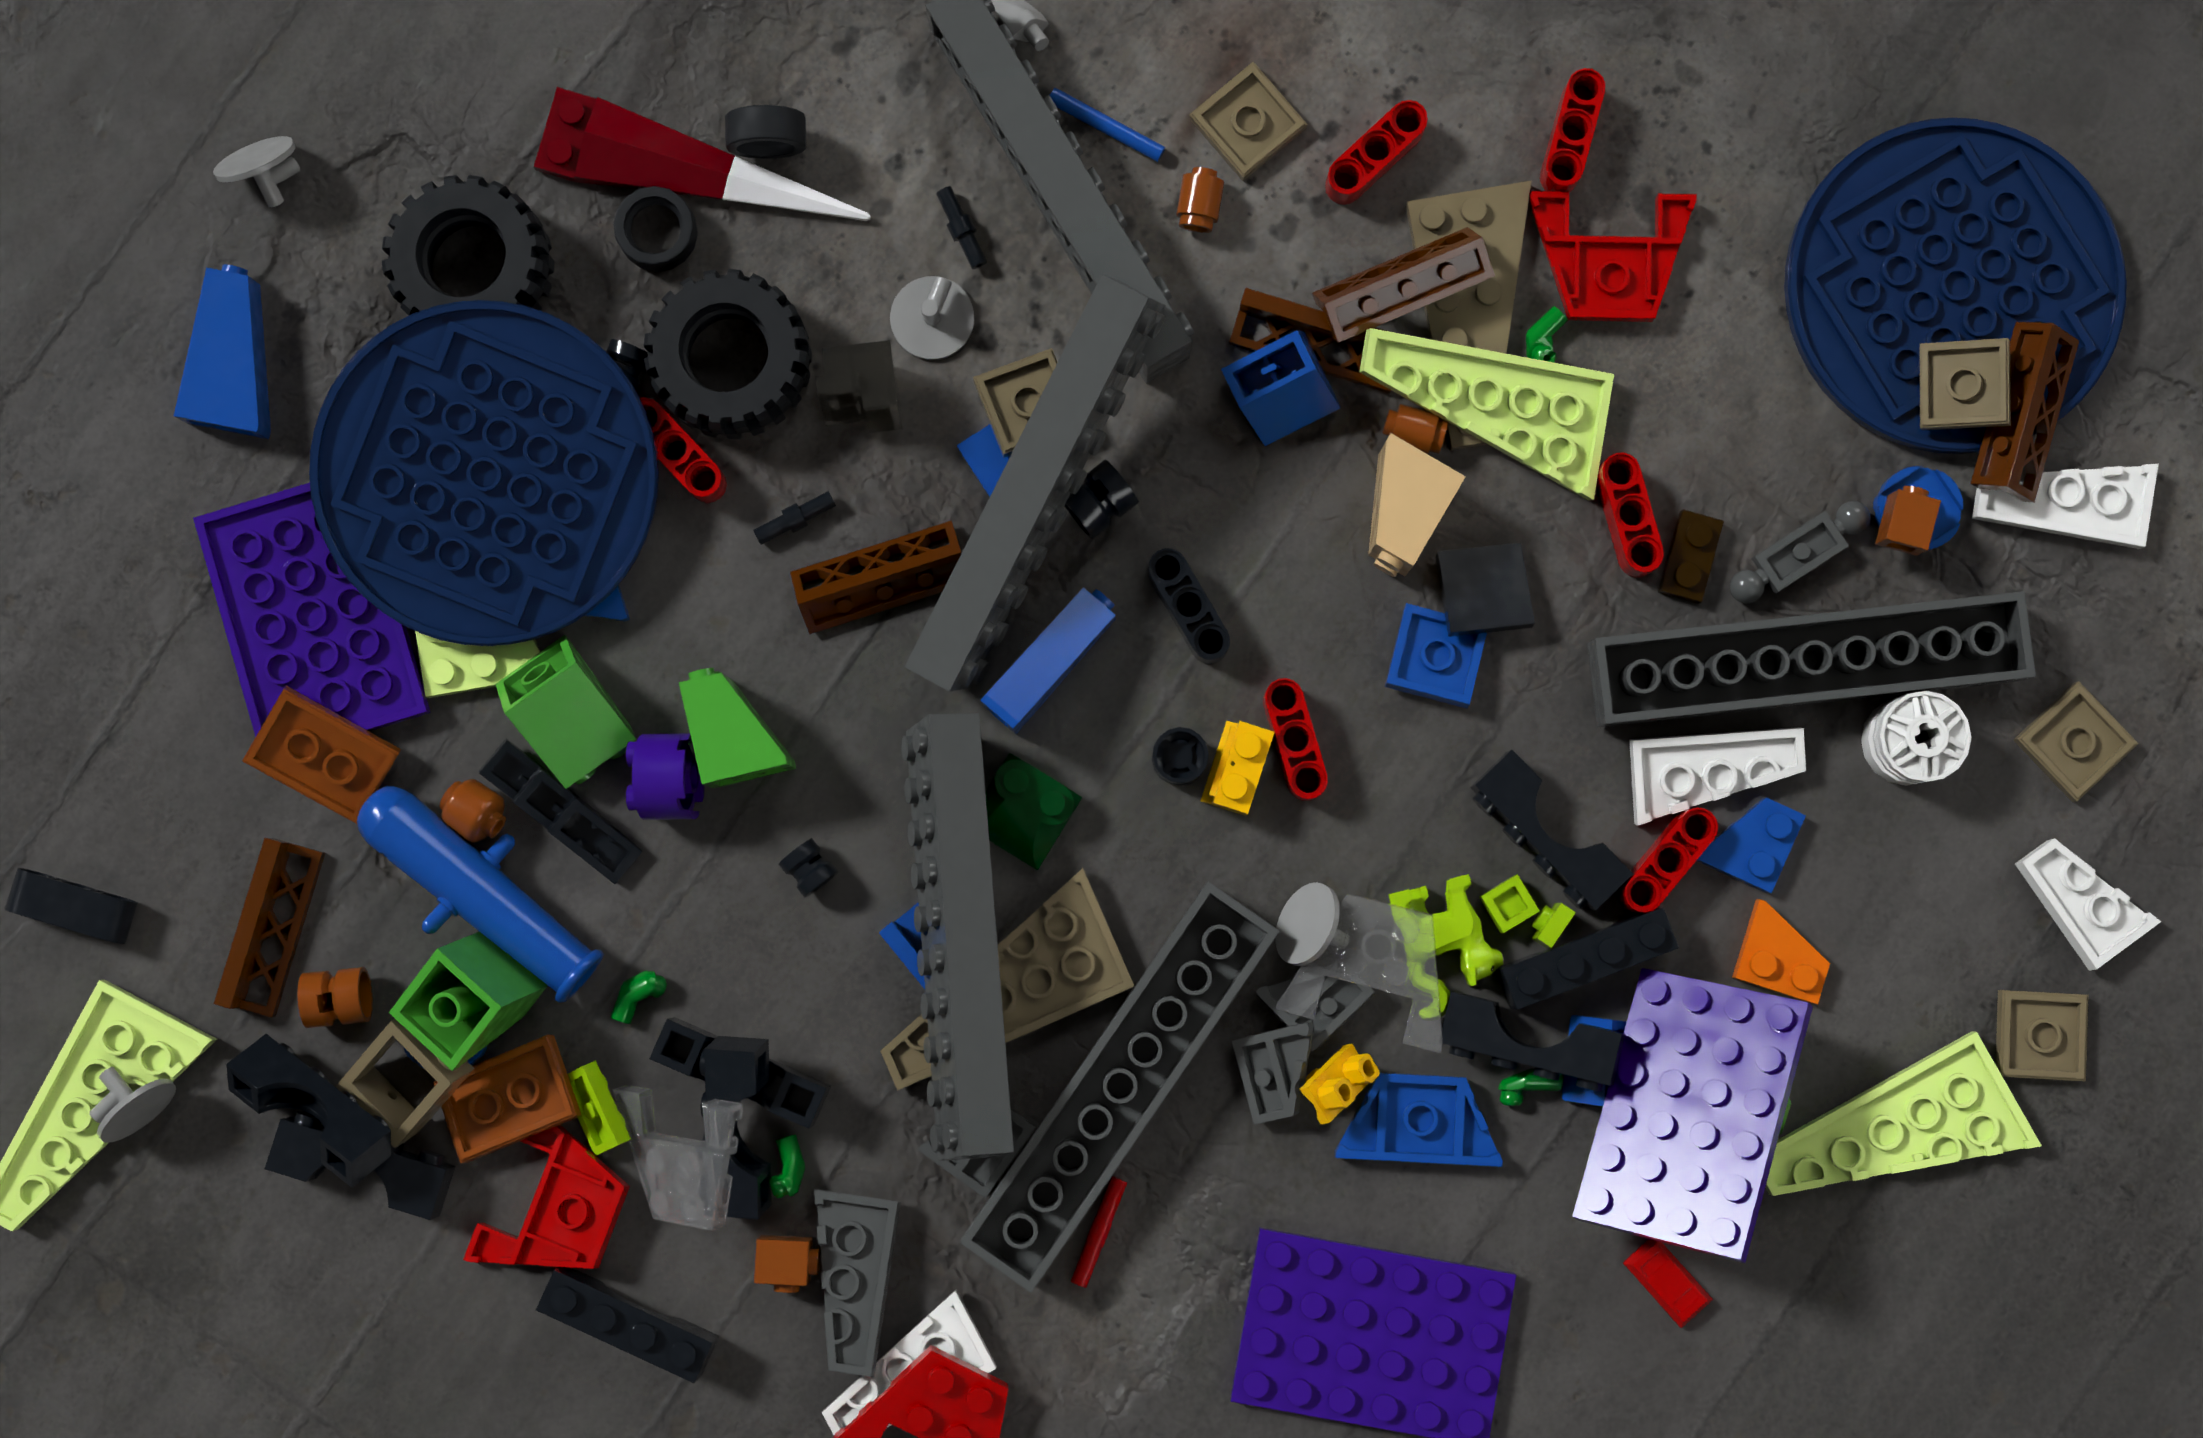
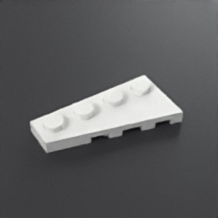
M2159 464L2043 472L2035 503L2023 502L2006 491L1977 488L1972 519L2141 549L2146 547ZM2022 472L2019 484L2022 486L2026 472Z
M1804 728L1629 739L1634 824L1637 826L1645 824L1653 819L1690 809V807L1711 800L1722 799L1731 796L1730 794L1751 787L1755 788L1805 772Z
M957 1289L876 1362L874 1377L860 1376L823 1410L822 1414L833 1435L842 1427L845 1428L859 1415V1411L870 1401L873 1402L891 1386L890 1382L930 1345L987 1373L997 1368Z

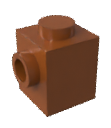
M1903 486V490L1898 489L1889 494L1875 545L1915 556L1928 551L1941 500L1928 497L1929 491L1915 486Z
M761 1235L757 1238L754 1283L774 1284L773 1291L783 1293H796L800 1291V1286H807L811 1281V1275H818L820 1249L813 1248V1237Z

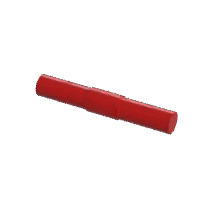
M1114 1176L1111 1177L1072 1276V1283L1087 1288L1128 1182Z

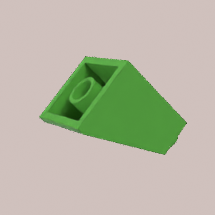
M563 635L495 684L505 715L565 789L574 783L580 784L588 780L595 773L599 765L609 758L616 759L626 753L628 742L636 740L629 722L566 635Z
M705 668L688 673L689 680L679 682L700 779L703 785L714 789L796 769L794 759L732 679L721 672H714V668Z
M477 932L437 948L390 1010L389 1014L451 1071H454L522 1019L548 985L481 932Z

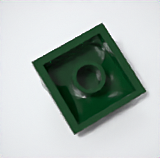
M1009 753L985 792L989 841L1034 869L1039 870L1082 800V797L1032 765Z

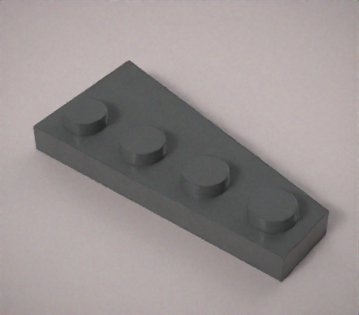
M814 1189L819 1225L817 1226L818 1245H820L822 1271H820L822 1289H824L825 1300L824 1322L828 1371L874 1377L901 1202Z

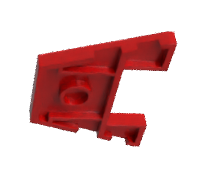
M1531 191L1529 203L1567 319L1574 321L1653 322L1668 284L1678 249L1683 241L1686 226L1696 203L1697 194L1658 193L1655 198V237L1570 235V192Z
M561 1125L521 1140L520 1142L545 1151L550 1156L520 1234L515 1236L484 1222L477 1223L463 1260L474 1263L599 1268L630 1185Z
M930 1345L890 1382L891 1386L873 1402L870 1401L859 1411V1415L845 1428L842 1427L833 1437L881 1438L888 1424H892L918 1438H1000L1009 1390L1008 1383Z

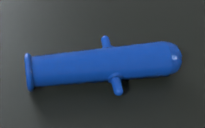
M385 786L374 792L363 803L357 817V826L365 841L437 898L438 905L422 922V930L425 933L433 934L437 932L451 915L454 917L459 915L557 992L555 1000L559 1003L570 999L599 966L604 956L602 950L595 949L591 951L500 870L501 866L499 863L515 846V839L512 835H502L487 852L483 850L479 852L467 840L445 824L442 818L429 809L417 796L407 790L395 786Z

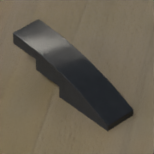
M507 738L479 770V774L509 796L513 803L543 825L551 835L612 883L616 884L643 852L569 788L565 789L558 779Z

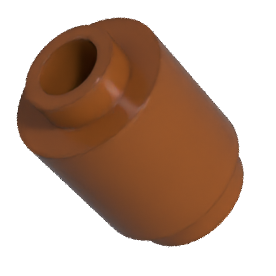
M1194 167L1192 173L1183 174L1176 214L1180 218V228L1200 233L1212 232L1213 223L1218 222L1224 181L1217 177V171L1204 167Z
M1399 404L1397 411L1389 409L1383 434L1389 436L1392 433L1426 454L1429 451L1439 454L1448 422L1439 419L1438 416L1429 411Z

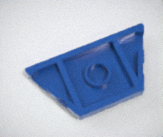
M1380 1072V1075L1371 1084L1335 1149V1158L1503 1166L1502 1157L1496 1149L1486 1121L1476 1104L1466 1077Z

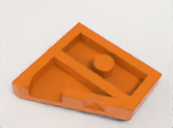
M1756 899L1732 978L1818 1005L1830 963L1773 907L1764 900Z

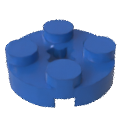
M1912 466L1895 473L1884 482L1873 501V509L1876 523L1880 527L1889 494L1898 489L1903 490V486H1915L1929 491L1928 497L1941 500L1929 551L1948 542L1958 531L1961 511L1963 510V497L1957 484L1946 473L1937 469L1931 470L1929 468H1921L1922 466Z

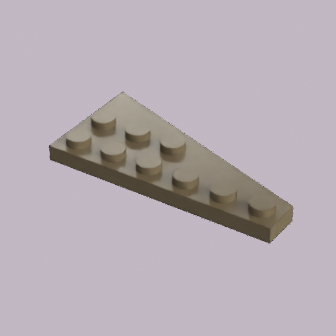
M1532 180L1407 201L1406 210L1413 249L1468 227L1483 237L1495 277L1424 306L1429 338L1431 340L1507 353ZM1448 422L1446 432L1450 451L1488 445Z
M1083 868L998 944L1005 1043L1134 987V983ZM922 1014L881 1050L897 1091L932 1076L931 1063H927L924 1057V1040L926 1037H929L928 1021L923 1019Z

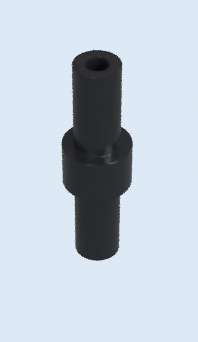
M951 186L939 190L936 195L949 220L947 228L953 240L959 241L972 269L985 265L987 261L975 238L974 233L977 230L970 215L964 214Z
M829 491L800 506L795 503L781 510L783 515L753 531L762 545L789 530L794 533L808 526L806 521L835 507L836 504Z

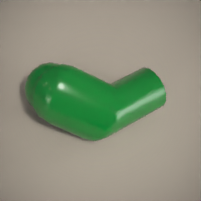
M1553 306L1526 332L1527 358L1555 362L1556 353L1553 352L1552 336L1568 321L1566 316L1557 307Z
M643 971L625 980L620 987L610 1018L631 1024L638 1001L649 996L654 998L661 997L667 987L666 979L661 975H656L654 971Z
M1527 1069L1504 1078L1498 1086V1089L1501 1090L1500 1102L1503 1105H1521L1523 1103L1522 1091H1559L1563 1082L1562 1074L1560 1073L1559 1081L1533 1075L1534 1069Z
M796 1134L775 1140L783 1165V1174L775 1175L769 1181L772 1193L776 1198H783L786 1195L792 1197L799 1192L805 1171V1162Z

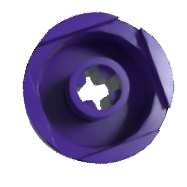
M690 733L641 734L637 741H629L626 748V761L628 767H632V785H628L626 790L628 810H637L638 815L643 820L698 818L700 811L693 810L694 803L703 802L705 785L701 783Z

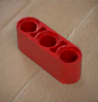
M1583 68L1573 73L1561 94L1540 173V182L1545 191L1571 192L1584 172L1606 85L1601 74L1593 69ZM1578 85L1588 87L1592 92L1593 99L1582 100L1578 98L1574 93L1573 87ZM1567 125L1578 127L1582 133V139L1571 140L1567 138L1563 132V127ZM1555 165L1567 167L1571 172L1572 178L1566 181L1556 178L1552 172V167Z
M1401 101L1336 159L1329 168L1325 183L1328 197L1337 204H1351L1415 147L1421 140L1428 121L1427 112L1424 107L1417 101ZM1401 117H1409L1415 121L1417 129L1413 132L1402 131L1397 126L1396 120ZM1371 145L1381 146L1385 150L1387 157L1383 160H1372L1366 154L1365 149ZM1341 173L1350 174L1356 180V186L1350 189L1341 188L1336 184L1334 178Z
M640 398L646 411L657 412V422L652 429L660 462L700 502L711 503L719 500L726 492L727 487L726 477L721 469L659 403L651 398ZM675 441L685 442L687 449L682 458L678 460L667 458V448L671 443ZM706 471L715 473L716 479L712 488L706 491L696 489L695 481L699 474Z
M1624 452L1615 453L1599 466L1596 485L1618 563L1622 571L1634 578L1644 577L1657 569L1662 563L1664 557L1663 545L1637 459ZM1619 465L1625 469L1627 473L1626 484H1616L1610 479L1608 475L1609 466ZM1629 505L1637 510L1639 514L1637 525H1628L1622 521L1620 517L1621 506ZM1634 546H1641L1648 550L1650 554L1648 566L1642 567L1633 561L1631 551Z
M1288 678L1277 679L1268 686L1264 693V710L1270 730L1275 732L1273 740L1290 793L1296 799L1310 801L1319 797L1327 787L1328 776L1300 685ZM1278 688L1290 690L1294 695V706L1289 710L1277 709L1271 700L1274 690ZM1294 728L1301 730L1307 740L1305 748L1296 752L1289 750L1285 746L1283 739L1285 732ZM1308 769L1316 773L1319 784L1314 792L1306 793L1298 788L1296 776L1299 771Z
M1692 808L1682 811L1674 817L1632 868L1631 872L1633 875L1618 888L1617 896L1624 909L1634 913H1647L1660 906L1717 835L1718 823L1712 812L1705 808ZM1691 816H1696L1703 822L1704 832L1697 840L1689 837L1686 833L1685 824ZM1664 849L1673 851L1677 858V865L1670 873L1663 871L1658 863V856ZM1638 881L1645 883L1650 891L1649 900L1642 906L1636 904L1631 898V888Z

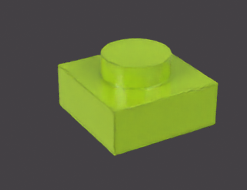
M1518 874L1513 875L1479 896V899L1501 934L1540 912Z
M1555 903L1552 908L1545 905L1532 924L1536 932L1531 939L1545 948H1552L1576 912L1563 903Z

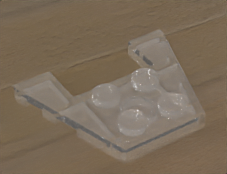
M1348 893L1340 904L1339 922L1331 943L1319 958L1299 968L1292 982L1278 1001L1276 1010L1314 1019L1325 977H1333L1412 998L1413 1002L1402 1043L1441 1053L1443 1037L1433 915Z
M631 1085L614 1088V1098L618 1111L624 1117L627 1131L631 1137V1140L628 1142L653 1219L710 1231L724 1227L726 1225L733 1179L731 1175L727 1174L730 1155L737 1152L738 1138L733 1136L735 1121L742 1119V1103L719 1099L702 1103L705 1141L656 1132L652 1089Z

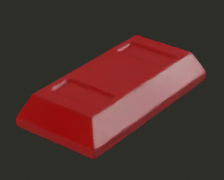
M1648 1239L1623 1262L1627 1269L1680 1328H1683L1713 1300L1660 1241Z

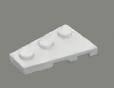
M2055 838L2045 841L2015 863L2089 971L2100 968L2161 922L2150 912L2144 913L2130 902V897L2119 888L2114 889L2095 874V869Z

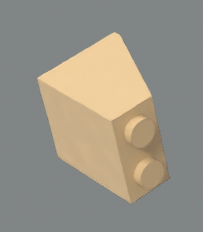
M1390 433L1378 454L1368 555L1376 559L1373 564L1376 568L1392 577H1396L1397 573L1406 576L1414 566L1466 476Z

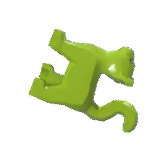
M1469 874L1450 878L1446 881L1447 911L1429 914L1426 910L1424 902L1429 897L1426 886L1388 894L1393 921L1403 936L1407 957V974L1413 986L1430 993L1434 999L1431 1005L1419 1011V1015L1424 1020L1432 1021L1444 1016L1450 998V991L1442 980L1425 972V963L1429 959L1449 951L1459 950L1460 968L1469 987L1477 986L1478 980L1491 976L1495 970L1504 964L1501 951L1492 948L1484 940L1481 920L1468 901L1466 890L1471 886Z

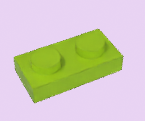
M596 1060L568 1073L582 1116L577 1118L594 1155L597 1156L631 1140L624 1117L617 1109L608 1089V1082L601 1073Z

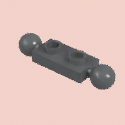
M1848 501L1839 507L1833 521L1826 510L1751 558L1758 570H1742L1737 572L1730 581L1731 595L1740 603L1750 604L1762 596L1764 585L1766 584L1770 586L1774 594L1781 591L1847 548L1849 545L1842 535L1845 533L1849 535L1860 534L1868 527L1870 523L1868 508L1861 502Z

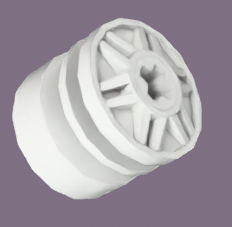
M1921 691L1889 699L1875 708L1864 723L1861 743L1864 758L1876 774L1888 782L1907 786L1944 779L1958 770L1969 753L1971 732L1968 719L1958 704L1943 694ZM1922 731H1926L1928 739H1925L1923 743L1917 744L1915 736Z

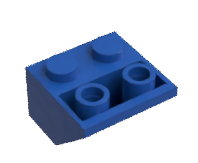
M1296 330L1221 369L1239 408L1264 446L1341 409L1303 331Z

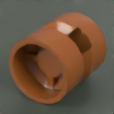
M365 967L338 969L335 976H332L329 971L309 972L300 975L297 992L298 1008L302 1023L306 1028L333 1026L336 1019H339L342 1024L370 1021L373 1011V994L371 980Z

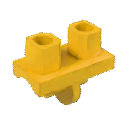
M1352 1043L1346 1044L1321 1068L1313 1069L1307 1075L1306 1083L1299 1089L1308 1101L1314 1105L1319 1123L1328 1124L1344 1108H1347L1355 1100V1097L1380 1075V1072L1370 1054H1358Z

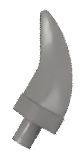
M991 0L995 12L1009 28L1014 39L1030 42L1036 51H1041L1047 47L1049 39L1043 33V30L1049 25V22L1041 12L1025 0Z

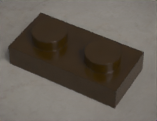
M1684 509L1680 511L1658 593L1697 604L1703 601L1724 523L1723 520Z

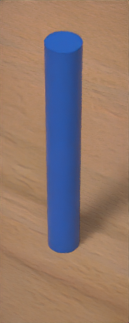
M1054 88L1051 92L1050 97L1058 109L1156 162H1159L1166 147L1057 88Z

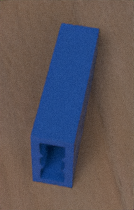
M223 264L221 270L206 267L174 417L187 424L269 439L271 425L260 284L247 275L248 270L228 264Z
M1083 587L980 700L984 708L1013 733L1017 734L1116 620V615L1111 611L1115 606L1114 603L1099 590L1095 589L1091 594Z

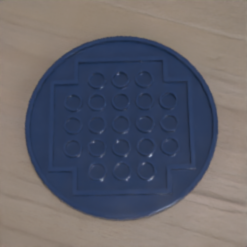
M1939 118L1909 123L1886 131L1849 153L1828 173L1805 204L1789 244L1784 282L1786 312L1798 352L1809 373L1833 403L1855 422L1885 439L1917 450L1946 454L1979 453L1986 427L1940 430L1920 429L1921 343L2009 338L2011 340L2016 322L2056 324L2079 340L2058 420H2060L2083 400L2107 367L2122 329L2127 289L2125 261L2118 234L2105 205L2088 180L2074 165L2040 140L2008 126L1970 118ZM2059 343L2055 352L2056 362L2062 346ZM2046 385L2045 392H2044V400H2045V403H2046L2047 396H2048V388H2047V385ZM2036 425L2033 431V435L2037 434Z
M474 300L438 305L413 313L378 333L356 352L332 384L320 409L310 450L309 478L312 503L323 539L339 568L363 597L398 623L421 634L442 641L464 645L496 646L530 641L554 633L581 619L612 594L631 570L647 540L658 498L659 467L653 429L645 407L624 371L602 347L577 328L548 313L508 302Z

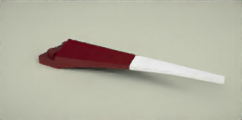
M560 87L556 89L534 163L536 171L577 183L632 189L657 186L670 189L676 194L784 208L860 221L871 220V216L865 211L599 97L596 99Z

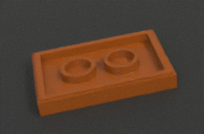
M286 686L242 761L357 824V817L363 803L379 789L402 749Z
M551 1034L472 1066L474 1070L441 1106L460 1163H468L582 1116L555 1036Z

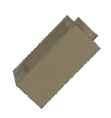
M393 1019L339 1081L336 1088L341 1092H349L357 1100L359 1106L370 1115L381 1117L391 1130V1145L396 1148L420 1132L474 1068L466 1061L459 1068L451 1071L396 1019ZM396 1040L438 1082L415 1109L374 1067Z

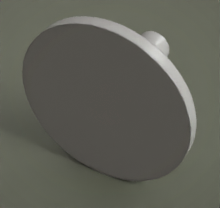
M287 136L272 137L255 142L235 151L220 161L214 168L213 174L219 182H235L254 177L268 207L278 206L284 202V199L277 184L300 172L297 161L293 157H289L295 150V144L292 138Z
M926 276L908 283L900 290L891 307L890 324L895 339L906 352L924 360H940L954 355L967 343L974 327V310L968 295L958 284L943 277Z
M1318 882L1309 883L1298 889L1285 904L1276 929L1280 932L1275 937L1278 954L1285 962L1294 966L1309 965L1324 953L1329 944L1340 949H1344L1348 945L1350 940L1349 934L1337 929L1340 906L1338 897L1332 888Z
M114 1067L106 1069L101 1073L99 1079L110 1092L90 1111V1116L100 1123L97 1135L103 1142L110 1143L135 1133L166 1108L175 1095L176 1086L170 1079L164 1078L152 1081L133 1092Z

